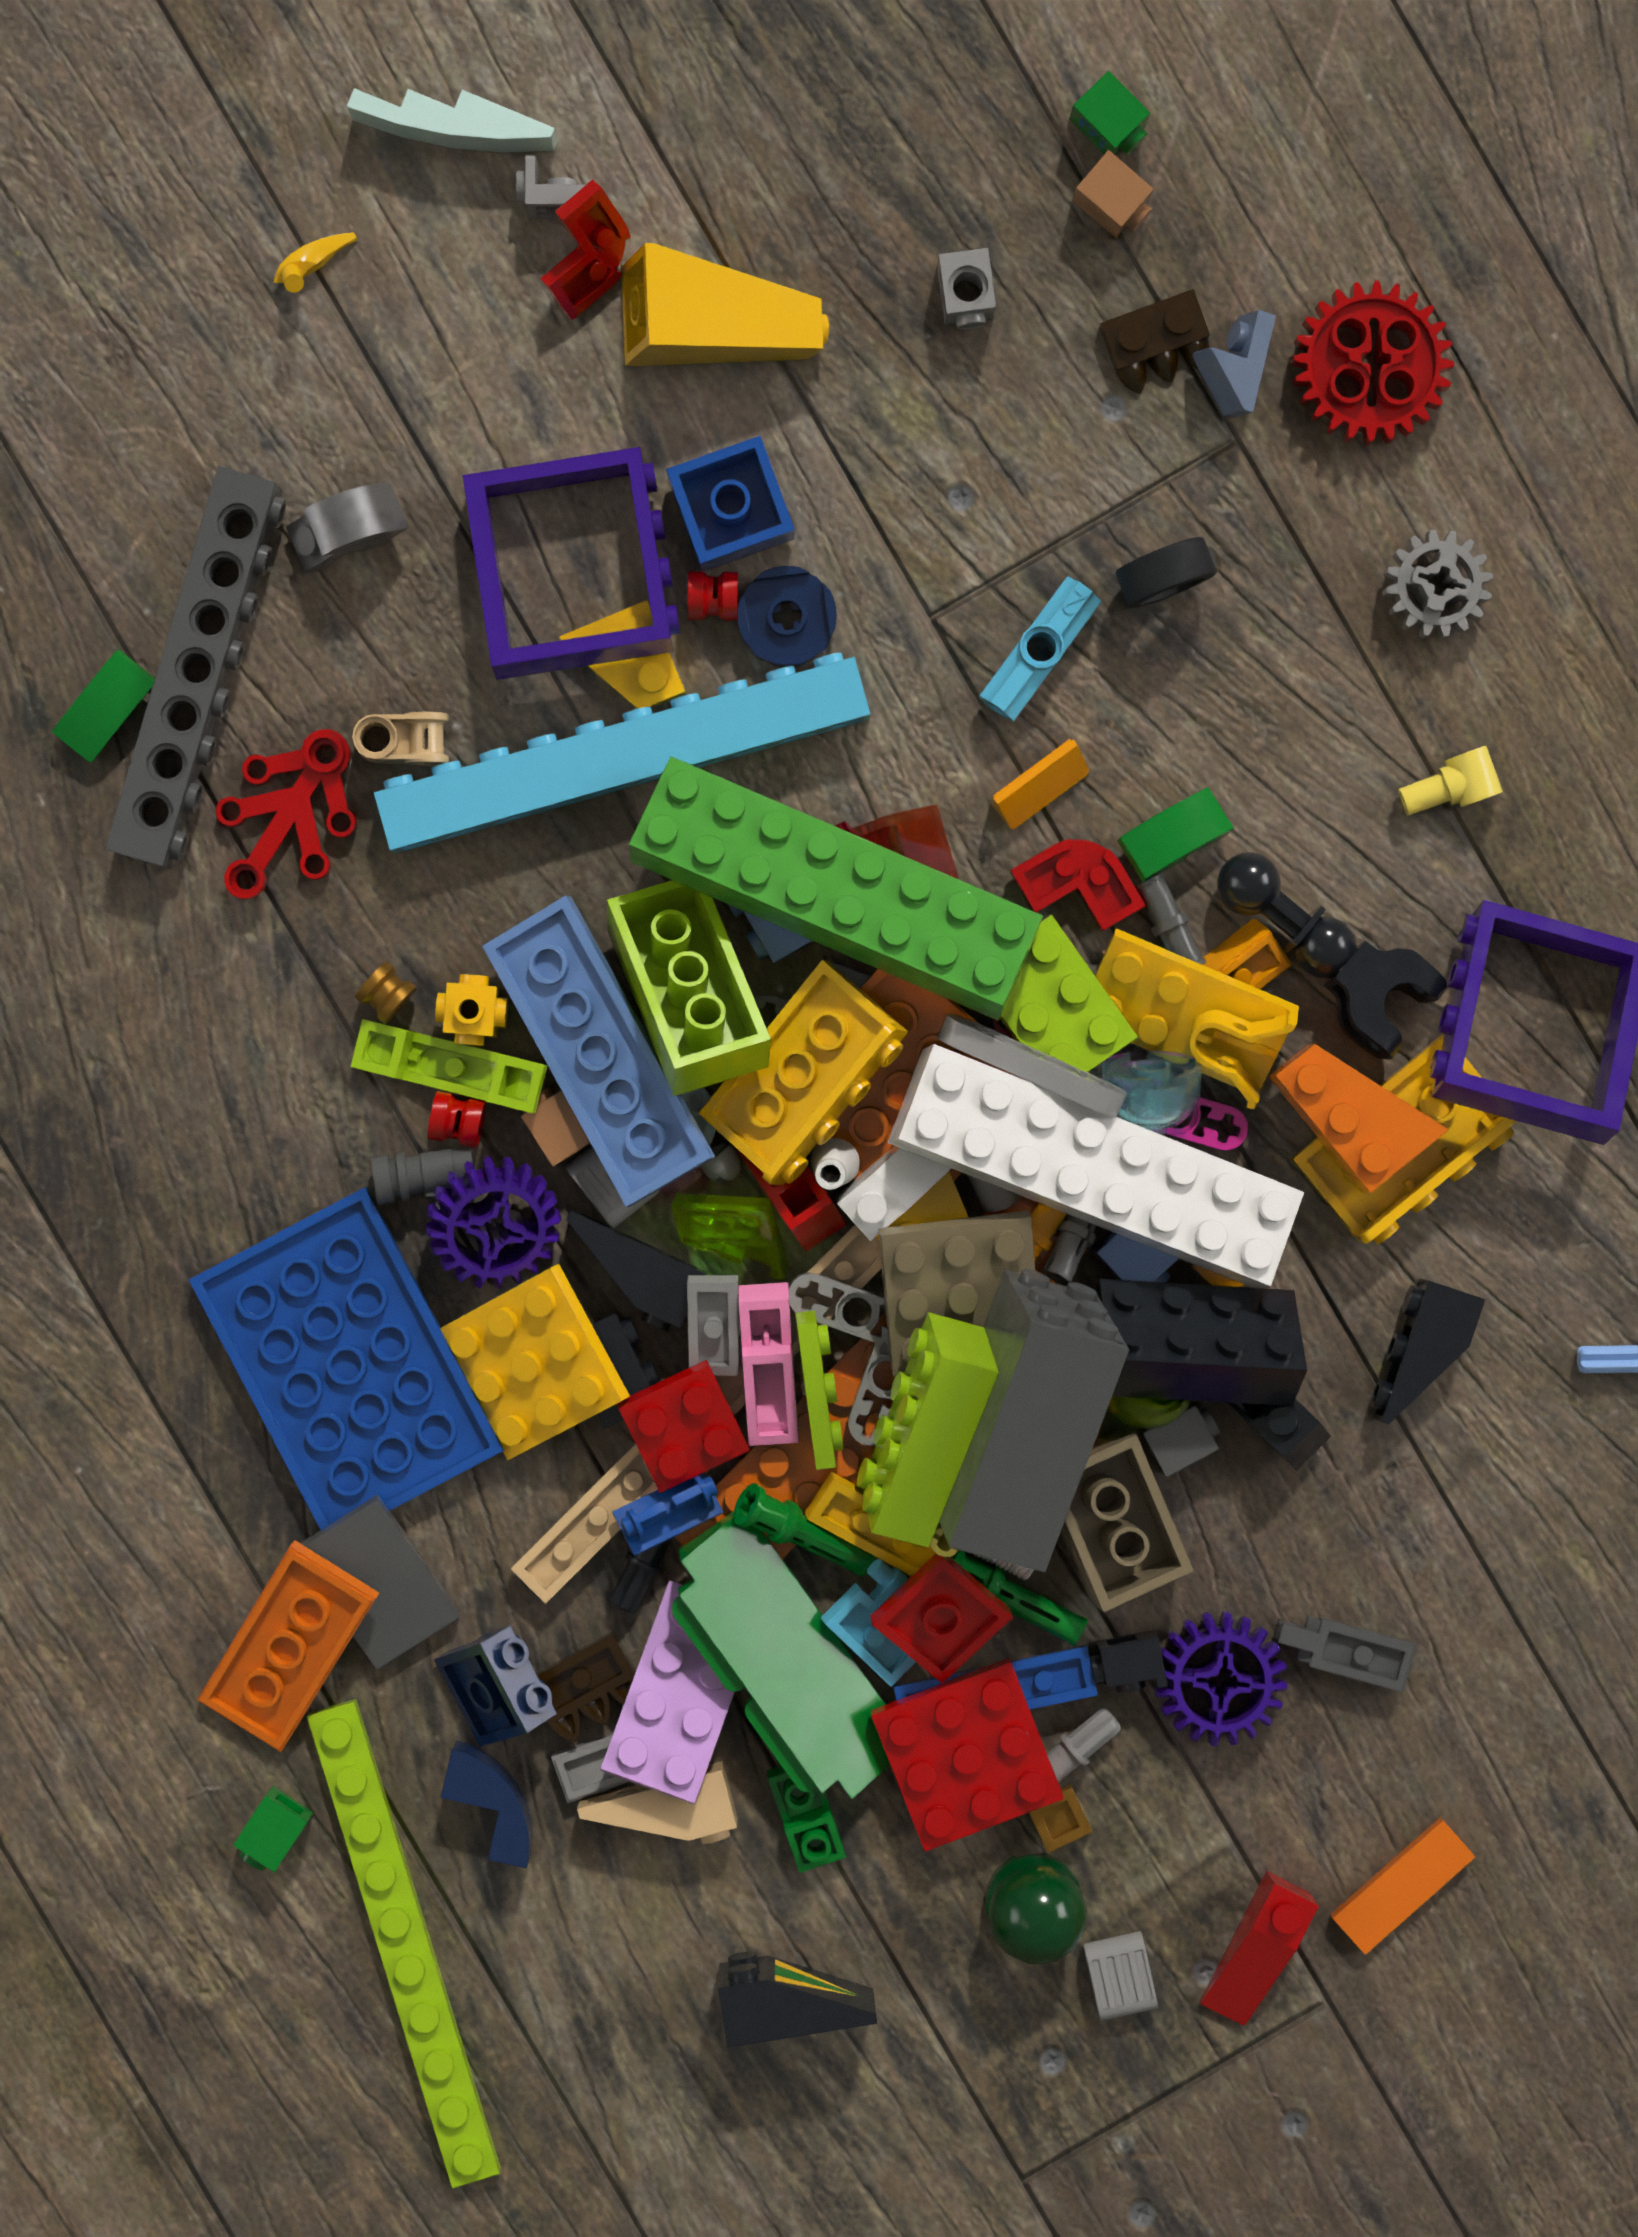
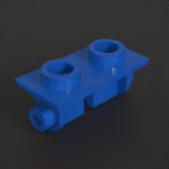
M704 1473L662 1493L656 1490L612 1511V1514L633 1555L636 1556L724 1512L715 1496L718 1494L712 1478L710 1476L706 1478Z

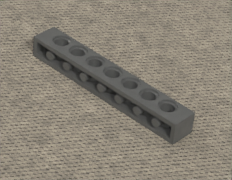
M219 465L217 467L105 850L170 870L174 860L181 861L188 842V833L183 832L188 812L193 814L196 812L202 795V785L197 784L202 765L209 766L215 752L216 737L211 736L216 717H224L230 700V690L225 689L230 669L236 671L239 668L242 660L244 642L239 641L243 624L244 622H252L257 609L258 594L253 593L258 574H266L270 565L272 547L268 546L267 543L272 526L280 527L286 510V499L281 498L283 491L276 482ZM240 516L251 517L253 519L251 533L242 539L232 538L230 536L231 523ZM227 563L237 564L239 568L237 581L228 587L218 586L216 583L218 569ZM211 611H222L225 616V624L222 630L214 635L204 634L202 620L205 615ZM199 658L208 659L211 664V672L208 678L200 683L190 682L188 678L190 664ZM183 706H193L197 713L195 724L188 730H177L174 725L175 713ZM170 753H179L183 761L181 772L174 778L165 779L160 772L162 759ZM163 800L168 806V817L160 826L151 827L146 819V810L151 803Z

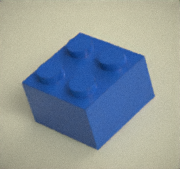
M761 435L666 469L671 490L701 571L705 572L794 540L795 529Z

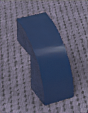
M456 1740L451 1750L441 1798L499 1811L488 1860L527 1869L532 1850V1821L529 1807L518 1783L509 1771L491 1755L475 1746Z

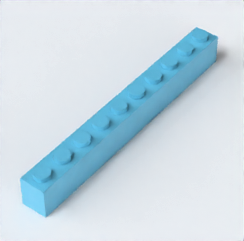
M841 652L826 655L813 660L815 668L796 673L794 666L780 668L766 673V682L749 687L745 679L734 681L718 687L720 695L700 700L699 693L688 694L671 700V709L652 713L651 707H643L622 714L624 722L605 727L603 720L593 721L575 727V736L558 741L556 734H547L528 740L527 745L529 749L509 754L508 747H502L484 752L479 755L480 763L461 767L460 761L444 763L431 768L433 776L414 781L412 774L388 779L383 782L385 789L374 792L389 849L397 854L660 779L670 756L701 768L870 720L871 713L855 657L843 659Z

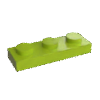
M815 1310L797 1312L796 1322L816 1470L836 1468L834 1451L844 1450L840 1420L830 1421L828 1403L837 1402L834 1372L824 1374L821 1355L831 1354L828 1325H817Z

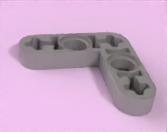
M807 1272L800 1274L793 1279L789 1286V1303L795 1313L815 1310L818 1323L827 1324L829 1327L874 1342L849 1412L848 1426L851 1435L856 1441L863 1445H876L874 1444L875 1429L872 1430L870 1436L862 1434L863 1427L859 1422H856L859 1414L867 1416L870 1412L873 1400L863 1399L867 1389L880 1398L891 1399V1389L879 1388L874 1383L872 1377L873 1371L878 1364L885 1361L890 1362L887 1327L881 1325L880 1336L870 1333L879 1320L880 1305L885 1306V1298L818 1273ZM810 1281L819 1284L818 1292L829 1298L833 1296V1288L844 1291L835 1304L834 1319L823 1316L829 1307L818 1302H813L810 1309L803 1308L802 1298L796 1295L798 1287L807 1288ZM856 1297L866 1300L872 1310L868 1322L861 1326L848 1324L842 1314L845 1303ZM881 1403L878 1412V1419L881 1415L887 1416L890 1410L883 1403Z

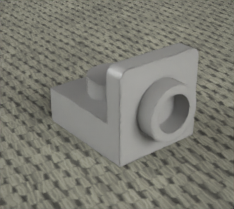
M525 156V171L516 172L517 202H525L529 218H558L555 211L585 186L577 185L576 180L565 177L551 178L547 180V184H539V168L536 156Z

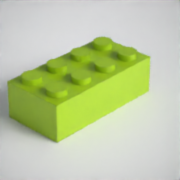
M671 880L607 899V932L673 1097L767 1068L769 1065L771 1038L713 898Z
M930 1312L927 1313L922 1328H915L910 1337L908 1345L909 1362L905 1372L899 1371L894 1378L891 1388V1400L893 1403L888 1415H881L874 1432L875 1449L871 1459L864 1458L857 1477V1486L862 1489L864 1497L862 1508L863 1511L867 1512L871 1532L928 1548L999 1374L984 1327Z

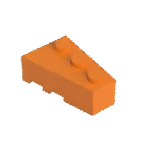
M1316 1044L1304 1046L1268 1076L1361 1192L1372 1193L1449 1130Z

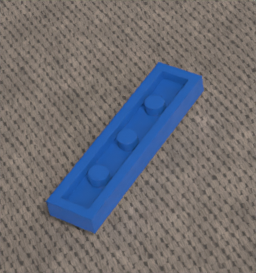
M1086 1645L1011 1661L1030 1710L1098 1695L1089 1651ZM983 1667L955 1672L946 1681L965 1675L967 1673H970ZM932 1677L894 1685L896 1701L941 1684V1682Z

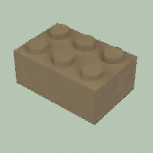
M1122 1427L1096 1439L1061 1532L1091 1602L1102 1612H1106L1185 1576L1194 1570L1137 1435Z

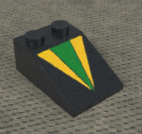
M753 1951L730 1955L728 1962L720 1963L718 1991L727 2048L877 2024L875 1997L871 1987L772 1956L757 1957V1953Z

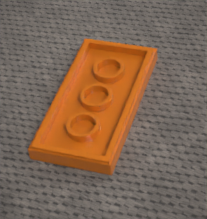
M294 1540L197 1701L279 1752H282L373 1605L379 1592Z

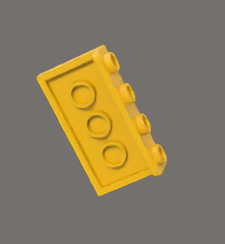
M822 960L767 1027L771 1038L768 1067L725 1080L698 1113L764 1173L762 1178L770 1185H784L785 1182L790 1184L804 1172L809 1163L805 1159L817 1143L823 1145L835 1134L840 1126V1122L837 1121L838 1117L848 1105L851 1107L857 1105L867 1095L872 1086L869 1079L880 1066L885 1068L898 1057L903 1049V1044L900 1042L909 1032L827 960Z
M1445 1034L1439 1036L1380 1086L1449 1130L1372 1193L1359 1190L1317 1137L1290 1158L1359 1243L1367 1244L1373 1240L1378 1245L1384 1242L1400 1228L1396 1222L1397 1219L1410 1209L1414 1213L1423 1210L1438 1197L1434 1190L1447 1178L1455 1182L1465 1176L1477 1164L1473 1159L1474 1156L1487 1146L1491 1151L1495 1150L1515 1133L1511 1128L1517 1122L1515 1120L1431 1097L1435 1079L1430 1078L1432 1069H1429L1435 1051L1437 1049L1442 1050ZM1465 1057L1462 1072L1481 1077Z

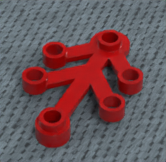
M330 729L317 730L304 740L300 750L269 757L255 754L249 756L242 765L244 778L257 786L269 783L273 775L303 771L291 788L242 799L228 796L218 802L215 810L216 817L222 824L228 827H238L247 818L277 812L249 857L234 861L226 869L224 883L227 890L233 896L243 900H251L262 894L267 884V877L264 871L294 823L302 852L299 863L301 872L312 880H321L330 873L331 860L327 854L322 852L310 799L321 781L330 810L326 818L328 831L338 838H348L356 832L358 826L355 814L348 808L341 774L350 763L351 750L347 740L338 732ZM324 746H331L335 750V757L328 764L320 763L318 760V751ZM256 761L264 762L267 767L266 774L260 779L252 778L249 771L251 765ZM229 803H237L240 807V815L233 821H227L223 815V810ZM339 814H347L351 821L350 827L344 832L336 831L333 826V821ZM312 856H320L324 861L323 870L317 874L310 873L307 869L308 860ZM245 871H252L256 877L255 885L245 890L239 885V877Z

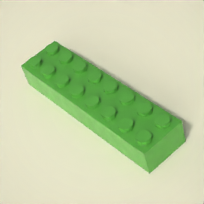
M672 756L668 760L629 843L631 863L998 1021L1036 938L1043 917L1041 914Z

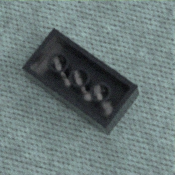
M1099 1279L1096 1288L1097 1296L1107 1309L1110 1318L1129 1348L1112 1396L1293 1406L1307 1373L1294 1290Z

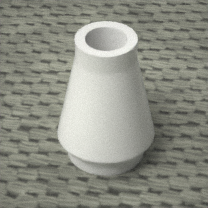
M830 1138L823 1145L818 1144L814 1148L810 1158V1166L818 1184L825 1189L832 1190L848 1184L855 1178L859 1170L860 1160L856 1149L849 1142L839 1138ZM834 1165L839 1169L840 1174H834L832 1171L827 1172L824 1167Z

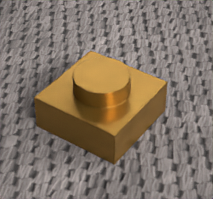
M1071 1784L1061 1787L1064 1796L1063 1800L1029 1812L1048 1853L1093 1832Z

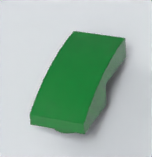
M117 649L51 732L89 763H92L153 688L155 678L121 650Z
M1209 787L1133 828L1122 835L1117 842L1141 881L1144 882L1180 864L1188 855L1227 836L1234 827Z
M782 1766L767 1770V1778L799 1873L846 1858L826 1792L822 1794L818 1788L812 1792L800 1791Z

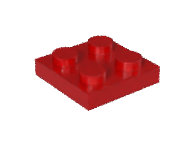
M707 1360L617 1403L627 1428L660 1493L750 1451L748 1443Z
M936 1553L870 1615L872 1625L943 1684L1004 1627L1013 1616L1006 1604L951 1557H943Z

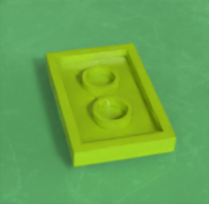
M1053 915L1041 921L1036 938L1000 1019L1016 1041L1085 1072H1090L1136 1040L1138 1036Z

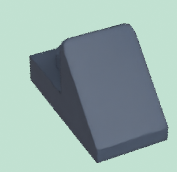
M1256 310L1239 316L1228 332L1226 345L1230 349L1229 352L1216 348H1207L1193 353L1194 362L1224 416L1235 418L1253 413L1276 315Z

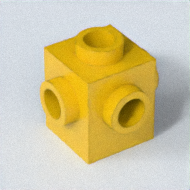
M460 974L459 983L447 982L446 993L438 992L435 1021L443 1023V1033L455 1034L454 1044L484 1046L485 1037L497 1038L498 1027L506 1028L508 998H501V988L489 986V976ZM467 1000H474L479 1007L477 1016L472 1019H466L461 1014V1006Z

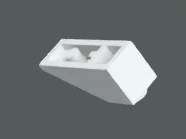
M894 1146L841 1190L837 1204L871 1241L879 1234L880 1228H887L951 1168Z

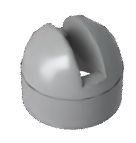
M727 1140L712 1148L711 1150L715 1158L700 1166L707 1177L721 1184L737 1178L742 1169V1160L739 1153Z

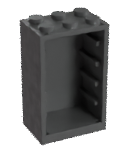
M1004 1269L983 1326L999 1374L939 1522L950 1548L1046 1572L1127 1358L1129 1348L1094 1289L1076 1282H1069L1067 1287L1051 1283L1047 1276L1030 1269H1022L1020 1274Z

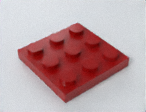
M1010 1657L871 1710L874 1725L925 1852L1064 1799Z

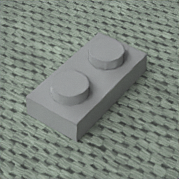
M688 1275L689 1368L707 1360L715 1376H739L738 1275Z

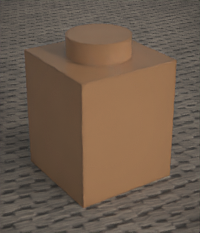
M1108 150L1076 187L1072 201L1117 239L1126 228L1135 232L1148 217L1152 208L1147 203L1154 188Z
M551 1087L543 1090L540 1094L536 1114L527 1112L521 1116L553 1167L591 1144L562 1090L556 1094Z

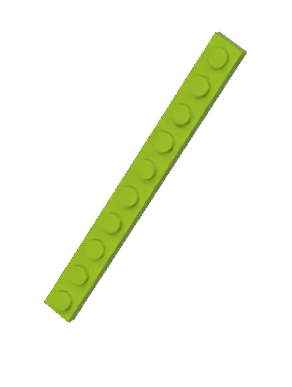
M357 1699L310 1712L307 1715L309 1726L451 2186L456 2188L498 2175L501 2170L499 2159Z

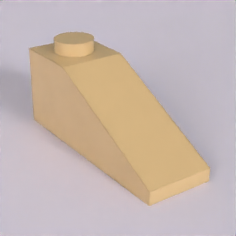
M723 1761L708 1765L694 1805L634 1784L582 1798L579 1800L577 1807L580 1819L687 1841L700 1838L702 1844L714 1843L730 1836L729 1830L737 1828L738 1821Z

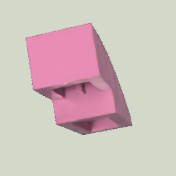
M788 1282L739 1285V1315L749 1446L799 1443Z

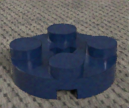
M778 566L762 572L747 587L738 605V627L744 643L757 659L778 667H796L812 661L827 649L836 627L837 612L831 591L816 576L796 566ZM789 603L792 611H800L802 619L795 621L791 630H784L781 623H774L772 615L780 613L781 604Z

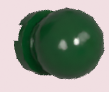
M1041 1853V1855L1027 1854L1021 1857L1016 1855L1010 1857L994 1871L986 1886L985 1910L993 1938L1006 1954L1023 1963L1043 1965L1057 1962L1076 1948L1086 1929L1087 1906L1077 1877L1064 1862L1046 1853Z

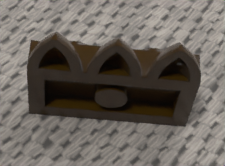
M1194 289L1100 323L1099 326L1116 375L1125 387L1137 394L1142 393L1145 386L1146 362H1148L1151 369L1159 377L1168 382H1173L1178 369V350L1190 365L1198 369L1192 357L1193 353L1210 348L1208 340L1210 333Z
M614 1631L536 1673L537 1677L551 1690L552 1705L557 1713L547 1721L557 1734L567 1740L578 1741L581 1728L578 1709L590 1720L601 1725H607L610 1717V1701L607 1693L609 1692L622 1705L625 1703L636 1671Z

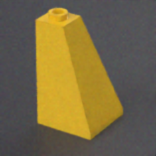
M644 243L621 266L625 366L802 360L813 357L824 349L823 345L827 343L829 321L827 315L822 314L821 298L655 243Z

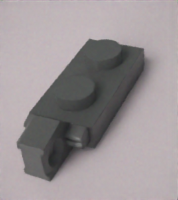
M1308 1615L1304 1626L1278 1619L1273 1639H1277L1278 1643L1298 1648L1295 1658L1306 1662L1309 1667L1404 1692L1417 1644L1409 1640L1321 1616L1316 1618Z

